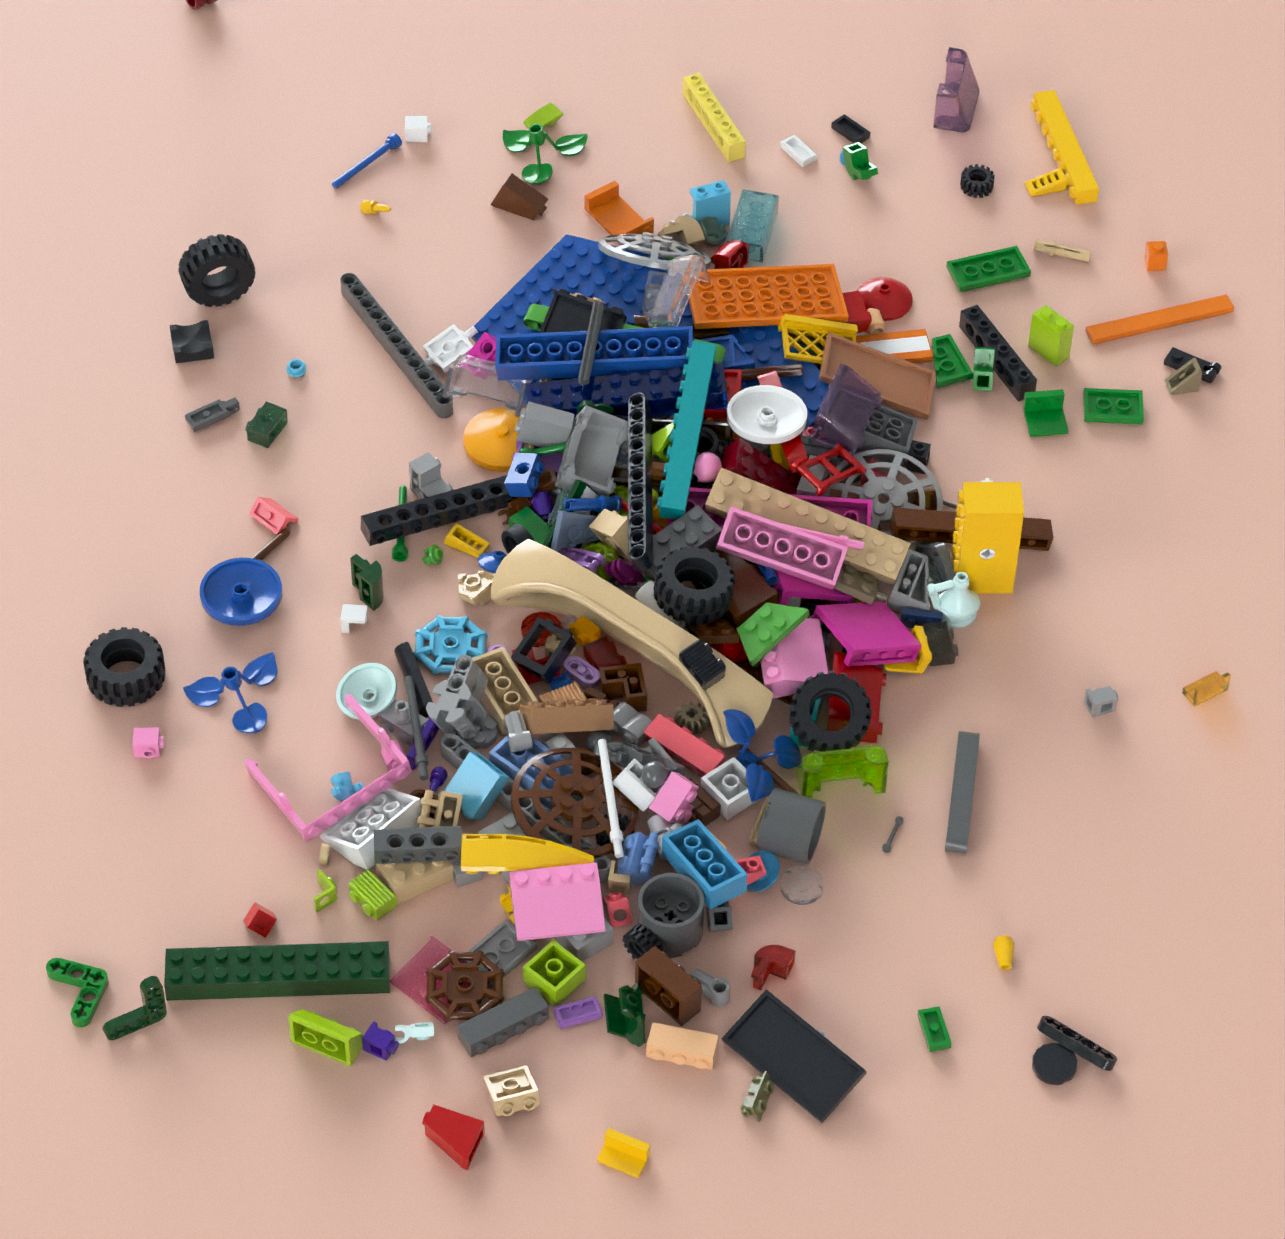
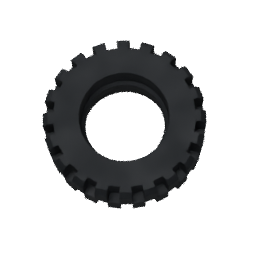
M217 234V236H207L206 239L201 238L197 240L196 244H191L188 248L189 250H185L180 259L178 272L186 293L193 301L200 305L204 304L208 307L215 305L219 307L225 303L226 305L232 303L231 301L240 299L242 294H246L249 290L248 287H251L254 282L255 266L247 247L241 240L230 235ZM227 266L218 273L207 275L216 268Z
M692 546V548L681 547L680 550L675 549L670 554L665 555L658 564L653 588L654 599L667 616H673V619L678 622L681 620L685 624L695 623L696 625H701L703 622H713L714 618L717 620L722 617L731 604L735 585L732 567L728 566L729 563L724 558H720V554L712 553L707 548L698 549L697 546ZM694 581L708 588L703 590L690 589L682 585L681 582Z
M121 627L120 630H115L114 628L109 630V633L100 634L98 639H94L90 643V647L86 649L85 657L83 658L86 681L90 692L98 700H104V703L111 706L116 704L117 707H123V705L131 707L135 706V703L138 702L142 704L146 702L148 697L151 699L156 694V691L161 689L162 683L165 681L166 670L161 645L158 644V640L155 637H150L149 633L145 631L140 632L137 628L127 629V627ZM123 661H133L141 664L137 669L127 673H116L108 670L116 663Z
M829 671L828 674L819 672L815 677H808L804 684L801 683L792 698L789 711L792 732L794 736H798V741L802 745L806 744L808 750L812 752L814 750L819 751V755L825 756L826 753H831V756H835L839 752L846 753L850 751V748L856 747L860 743V740L864 738L872 716L870 698L866 696L865 688L863 686L859 687L858 681L855 678L852 680L847 678L848 674L842 673L837 675L836 671ZM823 696H834L843 700L850 709L848 724L838 731H826L819 728L812 721L810 715L811 706L816 699Z

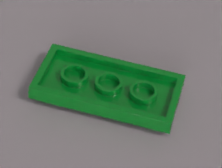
M1018 246L947 261L946 264L959 292L1026 278L1031 275V270Z

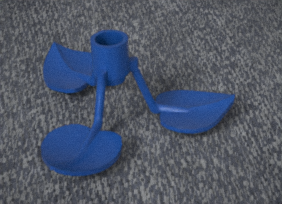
M272 652L253 660L244 668L243 675L235 667H227L222 671L221 676L223 679L220 681L216 677L208 676L183 687V690L188 699L200 707H210L217 704L220 699L219 693L224 692L225 686L230 690H235L244 709L238 710L233 715L232 722L234 727L243 733L259 732L266 725L267 712L259 703H253L247 707L239 688L242 680L248 684L254 682L257 686H265L273 682L278 671L275 655Z
M729 709L723 711L731 739L735 743L745 744L742 749L738 750L739 755L735 756V758L746 768L747 787L751 802L769 796L774 789L773 778L767 770H763L762 765H757L756 762L777 755V762L781 767L793 769L800 764L802 759L797 744L789 736L780 735L774 740L776 751L756 757L753 752L745 751L751 743L750 738L756 732L752 719L746 713L739 710Z

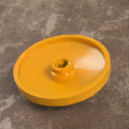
M496 408L475 416L466 426L463 435L464 449L467 456L482 468L498 472L509 471L513 453H517L516 438L518 432H514L521 411L510 408Z

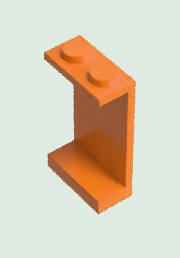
M616 181L584 195V209L610 235L654 233V218L650 217L644 220L619 196V184Z

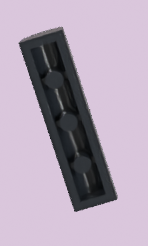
M408 642L401 643L395 648L394 653L404 678L406 676L413 677L418 713L428 718L426 706L428 702L433 703L410 644Z

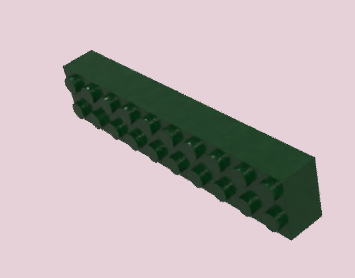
M389 941L167 948L164 978L166 1000L390 993Z

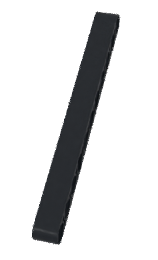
M636 393L628 401V555L635 568L640 572L647 571L653 564L652 409L643 393Z

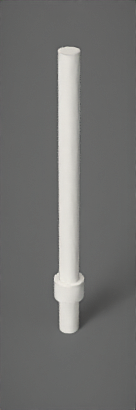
M606 739L598 740L611 826V832L609 833L610 841L614 846L615 857L621 858L624 856L622 848L623 833L619 828Z

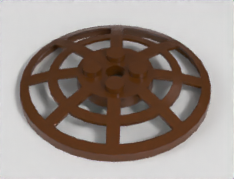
M557 748L539 753L521 767L513 782L510 800L514 818L526 836L548 840L539 833L549 825L560 833L572 836V848L590 854L594 858L602 857L614 851V846L611 842L597 848L580 849L581 837L594 836L603 831L610 837L609 818L606 819L599 811L602 803L607 804L606 795L602 794L599 787L604 782L602 769L580 759V755L601 762L600 756L593 754L594 752L579 748ZM558 754H571L572 760L558 761L549 766L540 761L542 758ZM609 760L612 777L619 775L622 770ZM531 765L541 770L531 790H519L521 779ZM572 765V774L561 776L554 770L562 766ZM581 766L591 769L599 775L593 779L581 775ZM546 775L555 781L552 789H539L540 783ZM613 784L617 815H619L621 807L633 810L629 825L623 832V845L626 836L632 834L635 828L639 808L633 802L621 799L618 788ZM578 795L582 800L576 801L571 796ZM532 798L534 808L541 818L533 827L523 815L519 799ZM539 798H550L553 809L549 813L544 811ZM560 815L567 820L573 821V828L563 826L554 821V819ZM592 818L600 824L594 828L581 829L582 822Z

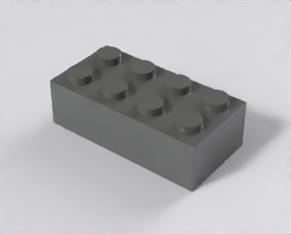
M698 505L653 536V564L650 569L643 572L655 582L659 562L662 561L665 555L670 554L675 549L680 550L681 547L692 548V546H697L698 549H710V552L713 553L717 550L716 546L722 529Z

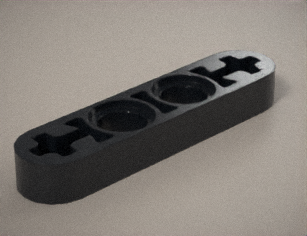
M1050 1016L1041 1017L1037 1026L1041 1033L1099 1068L1107 1071L1113 1070L1117 1061V1057L1113 1053Z

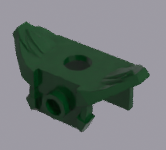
M636 982L632 987L625 985L619 988V997L605 993L604 1005L607 1033L626 1038L631 1044L640 1047L646 1043V1014H643L641 996L643 992L640 985Z

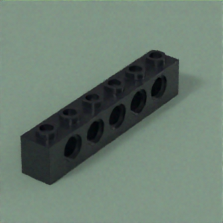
M974 305L961 310L959 327L975 347L995 349L993 370L1018 402L1024 400L1025 392H1035L1036 377L978 305Z

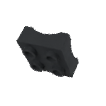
M208 320L188 326L169 325L176 363L214 358Z

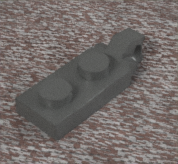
M236 397L228 401H220L219 399L185 414V420L191 429L196 432L239 411V402Z

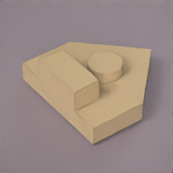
M480 570L477 574L466 575V573L459 574L460 599L473 605L477 603L485 605L491 599V586L495 573Z

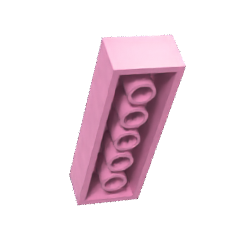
M731 506L716 549L832 590L837 582L848 547Z

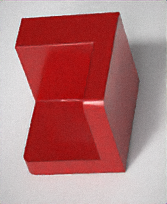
M254 902L243 921L247 928L266 938L276 923L277 918L272 911Z

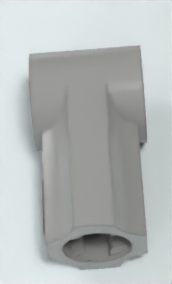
M517 711L509 712L504 718L511 753L533 749L531 734L526 729L522 713Z
M698 968L690 973L692 978H696L701 983L702 994L710 998L714 1006L723 1007L729 1003L730 986L726 979L714 978Z

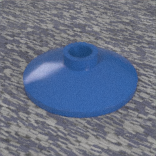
M503 551L483 553L478 557V564L484 570L496 573L498 566L507 555Z

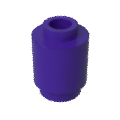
M548 492L533 494L532 506L534 513L544 522L551 521V518L555 516L551 496H549Z

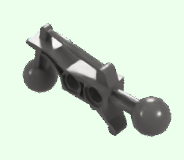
M606 730L593 731L587 738L589 751L594 752L593 754L600 756L598 740L606 739L609 760L620 767L626 768L635 758L643 765L641 779L650 788L662 786L672 771L685 776L684 766L652 754L631 743L613 742L611 734Z

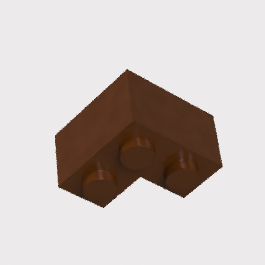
M641 663L599 667L600 689L606 694L607 699L623 697L624 702L633 707L637 712L647 711V691Z

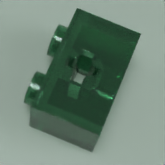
M266 401L257 410L254 418L248 421L246 425L247 440L269 448L288 423L287 409Z

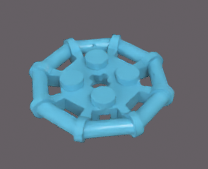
M438 615L436 619L422 629L416 630L415 651L413 654L416 660L421 661L432 671V674H451L454 665H442L443 662L455 663L457 658L462 655L473 656L472 658L485 654L488 635L486 631L481 630L471 622L467 616L441 617V615ZM437 627L439 628V631H438V632H436V633H435V632H432V633H431V631H433V630L436 629ZM467 628L472 633H465L464 629ZM424 640L430 641L429 646L423 647ZM477 641V648L471 647V643ZM449 642H453V646L447 645L449 644ZM432 654L436 661L433 662L427 655Z

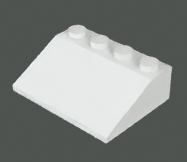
M389 788L375 796L370 802L355 809L353 813L337 821L335 825L323 832L320 838L327 844H330L333 849L354 865L365 869L375 866L374 830L418 828L417 819L420 817L422 810L421 800L418 797Z

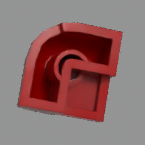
M732 240L722 245L711 257V263L715 265L714 269L744 268L749 259V245L744 241Z

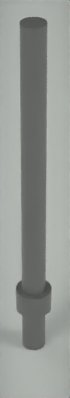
M406 676L405 685L416 750L415 764L419 769L420 779L427 780L428 757L424 752L413 677Z

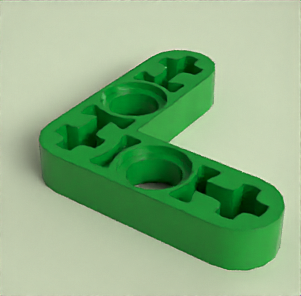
M52 958L46 964L48 977L58 982L81 987L71 1009L72 1023L77 1027L89 1025L108 986L107 973L100 968L62 958ZM75 971L83 972L80 978H73L71 976ZM88 994L96 996L93 1001H85L84 997ZM83 1008H85V1009H84L85 1016H81V1014H82V1012H83Z

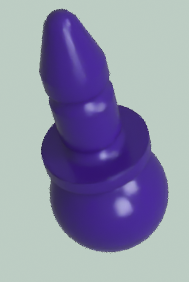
M438 766L431 771V791L436 792L446 781L448 773L445 768Z

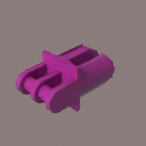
M621 558L607 563L604 567L605 572L618 582L617 587L623 586L628 589L631 585L636 586L637 583L641 584L644 582V576L636 570L635 566H630Z

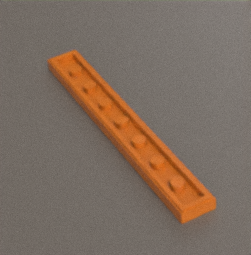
M1225 294L1087 326L1085 332L1092 344H1097L1234 312V305L1228 295Z

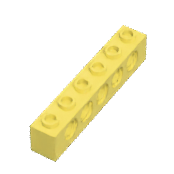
M696 73L683 77L682 94L726 160L732 162L745 158L746 141L701 74Z

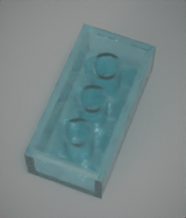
M742 189L727 242L738 240L748 244L749 261L763 263L778 213L779 195Z

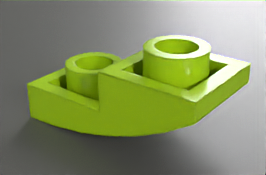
M550 102L530 115L523 124L528 129L533 124H541L544 130L548 125L552 127L564 114Z

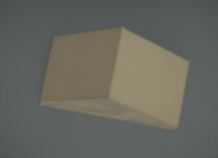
M1195 357L1165 379L1171 395L1199 391L1202 371Z

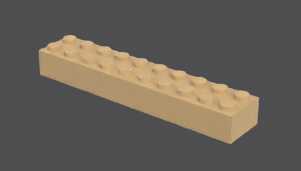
M720 468L705 503V511L725 519L732 506L777 523L839 537L840 535L848 536V539L864 542L863 550L848 547L843 564L851 565L862 573H869L876 579L892 586L896 582L911 544L724 468Z

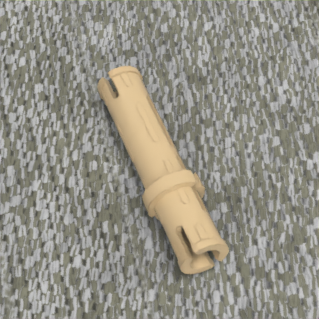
M1036 239L1033 251L1050 254L1049 256L1057 255L1088 263L1091 255L1090 250L1056 244L1055 241L1051 243Z

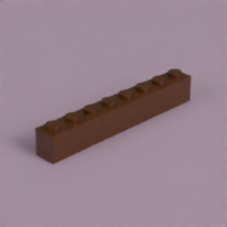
M894 507L890 518L891 536L901 540L955 544L953 543V532L957 531L955 530V518H959V516H957L956 512ZM1023 517L1019 549L1049 551L1054 538L1051 519Z

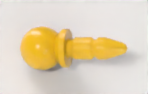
M364 200L360 205L361 211L365 214H376L377 212L391 210L389 206L378 204L377 201Z

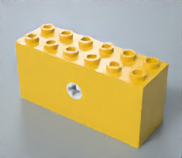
M985 478L981 482H963L962 490L958 491V503L960 504H957L956 514L959 516V518H955V530L957 531L953 532V543L955 544H952V557L954 558H951L954 571L956 574L958 572H965L968 575V589L976 594H1013L1024 517L1021 482H993L989 478Z

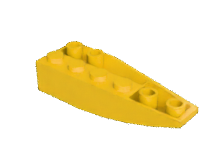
M508 834L462 835L461 871H466L467 874H478L479 871H488L489 874H500L501 871H519L594 863V856L548 840Z

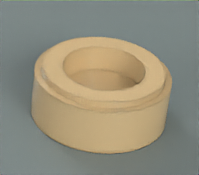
M322 843L320 865H328L330 844Z

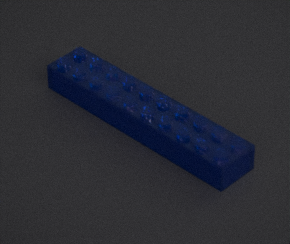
M723 363L713 364L705 409L728 407ZM684 367L591 376L588 385H580L578 378L526 383L527 402L573 413L574 419L578 415L577 407L582 401L586 400L592 401L594 405L603 403L611 406L614 412L610 415H628L629 398L633 394L643 393L651 406L652 416L679 413V409H676L678 397H682V392H679L681 380L685 381L686 376H682Z

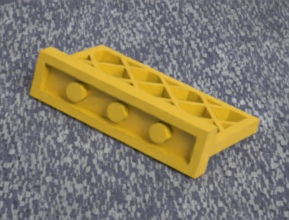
M784 314L778 325V331L782 332L785 359L822 364L824 350L821 351L815 344L819 342L824 347V339H826L829 332L856 342L855 335L858 332L857 325L790 314ZM788 333L795 334L797 338L793 339ZM806 336L814 337L816 340L811 342ZM801 339L807 347H801L797 341ZM793 346L799 353H791L789 347ZM811 348L817 356H811L807 350Z

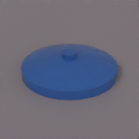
M233 558L223 561L212 567L205 574L200 584V600L204 610L213 619L227 625L244 626L260 622L269 617L278 608L282 599V583L278 573L267 563L253 558Z

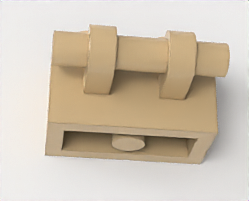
M425 790L424 798H421L420 803L422 805L421 815L417 819L418 828H427V826H457L463 795L441 791L438 800L432 799L434 791ZM431 807L436 808L434 819L429 818Z

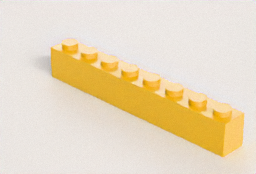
M1055 90L1034 93L1033 101L1030 102L1031 110L1035 112L1036 121L1041 126L1042 135L1046 137L1047 146L1052 150L1053 160L1057 161L1058 169H1062L1067 179L1066 186L1069 188L1070 198H1073L1076 205L1097 202L1099 187Z

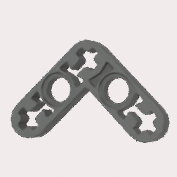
M924 542L915 547L916 552L928 556V563L936 564L941 582L954 579L956 572L954 571L948 548L943 542Z

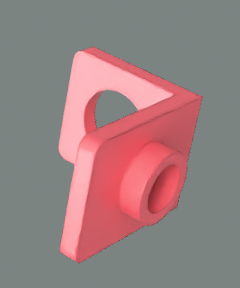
M613 892L608 894V896L602 897L603 902L607 906L612 928L632 923L629 901L624 893ZM618 909H623L626 912L625 918L621 921L615 920L613 916L614 912Z

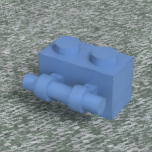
M641 832L627 835L623 842L624 856L618 861L616 874L631 875V883L635 885L646 883L651 877L659 846L657 841L658 834L651 832L649 837Z

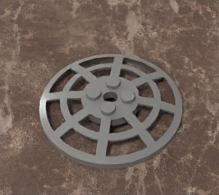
M643 232L642 234L604 236L598 241V248L605 254L641 266L673 271L706 270L711 265V258L708 255L687 244L672 240L673 238L670 236L660 237L654 236L652 233ZM618 241L622 245L615 248L607 242ZM631 248L651 253L649 258L625 252L624 250ZM658 255L681 257L685 262L660 260ZM694 255L702 260L693 262L688 256Z
M890 449L866 450L853 455L867 469L864 474L869 481L863 487L851 485L855 478L860 475V473L850 476L845 484L837 482L831 485L827 492L823 494V497H829L831 489L842 491L841 498H847L848 493L860 495L859 499L872 500L871 528L876 530L879 523H890L894 507L926 510L923 487L934 486L937 496V511H943L941 489L931 471L914 457ZM876 454L895 456L893 463L876 462L867 464L863 457ZM905 459L912 462L925 472L929 478L918 480L909 470L900 466L902 460ZM844 460L836 468L841 471L848 462ZM890 468L887 477H876L871 469ZM899 471L906 475L912 483L903 486L895 480L897 472ZM918 491L919 506L908 502V492ZM884 496L889 501L883 504L878 501V498ZM891 531L884 532L891 535ZM916 541L910 544L909 549L915 551V547L924 543V541Z

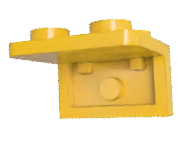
M914 626L911 631L912 635L921 644L915 662L883 664L885 670L918 674L924 672L932 660V653L929 650L923 626Z

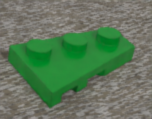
M951 334L932 338L937 388L972 379L973 372Z

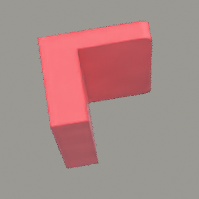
M264 497L257 498L249 513L277 535L286 528L288 522H297L299 518L273 499Z

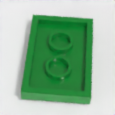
M1084 388V422L1143 424L1142 390Z

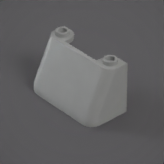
M585 405L573 421L555 486L571 491L577 479L584 482L598 495L608 496L612 494L616 483L611 476L619 447L623 441L628 440V421Z

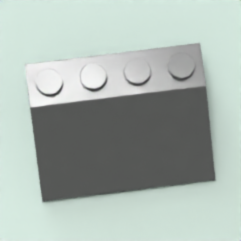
M844 391L828 438L840 442L842 446L851 449L853 452L860 453L873 449H890L908 454L918 420ZM869 455L870 458L893 463L895 458L892 455Z

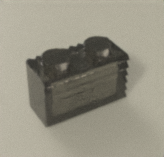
M947 621L924 623L923 630L927 636L929 650L932 653V660L929 663L930 667L955 664V656H958V646L953 644L954 632L952 628L948 627Z

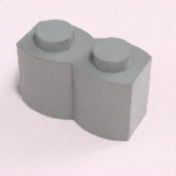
M621 702L613 709L614 730L608 731L611 734L622 737L625 743H631L639 747L646 740L643 732L652 721L645 715L638 713L629 704Z

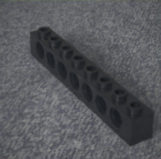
M505 475L361 515L360 529L369 546L506 508L508 507L507 503L517 497H510L504 484L507 477Z

